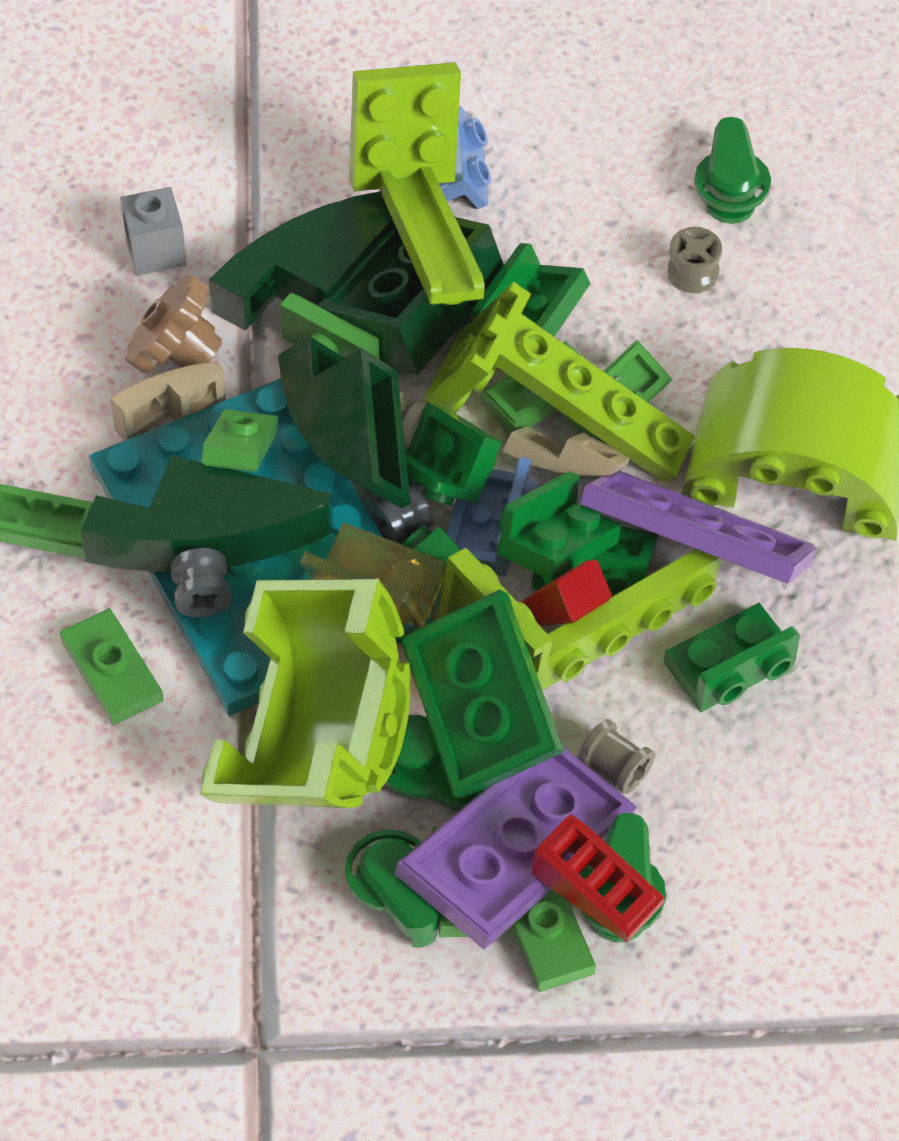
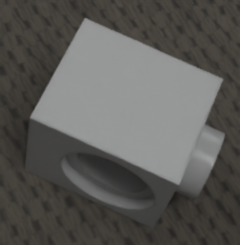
M166 187L120 197L124 235L135 275L139 276L187 266L183 225L172 188Z

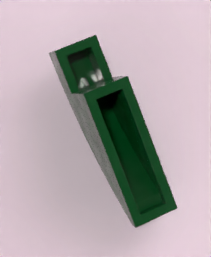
M381 192L357 195L321 206L290 219L257 238L234 255L209 278L212 313L246 331L276 297L284 301L290 293H293L318 306L394 222Z
M307 336L279 354L281 383L289 411L300 434L313 452L332 470L386 502L402 509L411 504L398 371L362 348L344 358L311 336Z
M171 455L150 508L98 495L95 496L81 529L85 562L123 570L171 572L170 564L173 559L180 553L190 549L210 548L217 550L225 556L227 567L240 566L279 556L330 535L333 528L332 493L228 468L205 466L202 462Z

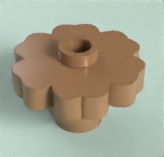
M188 274L184 275L176 286L174 284L171 285L160 298L156 299L142 316L140 324L127 345L129 352L125 357V361L141 373L145 372L146 374L150 373L158 363L163 364L167 359H170L180 368L210 363L222 344V339L214 333L215 326L200 316L208 302L206 295L210 288L194 275Z

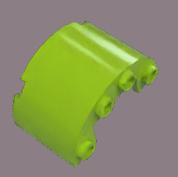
M773 348L754 352L751 361L740 365L732 360L715 374L707 388L681 494L712 506L721 505L734 508L739 477L754 479L762 484H779L809 490L817 495L848 498L842 530L855 532L867 538H885L896 541L899 529V395L895 396L884 386L886 377L877 371L850 358L821 350Z
M378 579L257 580L251 603L245 612L243 633L271 659L265 681L260 686L256 717L252 732L247 737L245 743V757L227 741L214 740L209 762L203 770L200 795L215 803L235 805L353 808L363 805L362 797L367 793H378L390 777L402 748L408 722L409 662H399L395 637H401L404 634V630L396 606Z

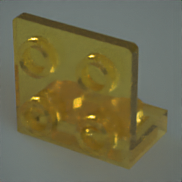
M344 522L327 560L304 552L300 564L311 576V580L378 579L396 606L403 630L406 623L419 628L425 625L444 581L447 562Z

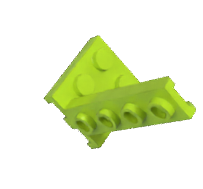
M450 62L353 71L349 182L353 191L380 190L430 304L443 303L455 305L463 301L484 299L483 275L439 183L455 182L461 71L457 63Z
M515 282L507 287L456 335L422 398V401L444 406L456 413L466 402L472 389L479 393L487 385L496 367H498L612 448L630 457V460L664 482H669L677 477L696 437L521 313L531 293Z
M464 548L448 557L438 619L499 589L508 593L541 688L545 690L560 680L568 682L574 679L584 670L587 664L604 654L606 656L615 655L627 645L630 639L645 630L655 631L661 628L674 613L690 604L698 606L705 602L716 589V577L722 558L695 549L611 597L608 602L575 623L564 624L547 634L537 624L530 609L524 603L517 602L499 583L495 572L488 565L481 564L467 548Z

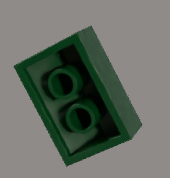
M455 217L483 275L485 293L504 266L489 224ZM393 222L318 306L379 339V360L393 369L418 375L469 317L480 299L463 301L455 305L443 303L430 304Z

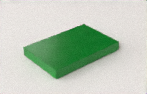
M499 589L400 637L454 797L464 799L564 753L508 593Z

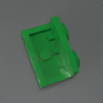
M519 243L485 291L484 299H480L473 308L472 316L475 318L507 287L515 282L531 293L521 314L555 337L591 283L584 268L541 265L530 243Z
M427 402L409 448L405 451L408 481L414 485L424 486L422 494L442 504L453 505L455 498L477 504L488 475L494 468L496 456L502 442L446 407Z

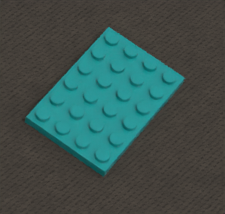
M281 378L89 455L90 467L107 498L150 508L171 455L202 462L203 444L224 409L278 416L277 434L258 470L255 472L236 471L332 493L333 528L330 535L279 556L240 566L227 567V574L224 580L230 585L232 602L228 608L218 614L201 618L181 614L176 609L174 592L178 586L172 581L171 572L148 571L228 716L259 704L260 686L265 681L271 659L243 633L245 612L251 603L257 580L378 579L396 606L404 630L402 636L432 622L431 614L406 573L397 564V558L372 517L366 511L363 502L349 479L332 470L321 460L300 434L289 411ZM395 637L396 644L401 643L400 637Z

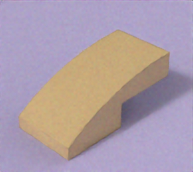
M217 362L190 365L158 374L123 390L110 398L115 431L124 440L147 432L169 416L177 420L225 401L223 368Z
M530 426L511 432L502 451L518 460L520 457L531 459V465L564 474L571 471L579 476L611 475L626 468L630 457L585 432L567 439L565 445Z

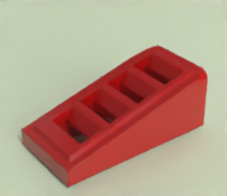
M590 560L581 563L520 602L530 609L539 626L575 623L608 602L612 595L599 563L596 560Z
M569 814L535 851L531 875L626 943L663 905L665 897L591 828L572 814ZM569 852L572 853L573 856L565 862L563 858ZM589 865L594 871L584 880L579 873ZM610 880L615 886L603 897L597 891ZM629 894L636 900L621 914L615 907Z

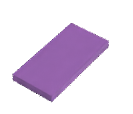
M622 471L611 475H604L585 485L579 503L787 584L791 583L811 566L817 547H814L815 544Z
M564 747V753L486 788L397 864L394 874L483 950L552 890L531 875L534 854L538 846L569 814L582 821L601 839L606 841L610 825L614 819L622 813L635 814L637 809L635 804ZM569 852L563 860L567 862L573 854Z

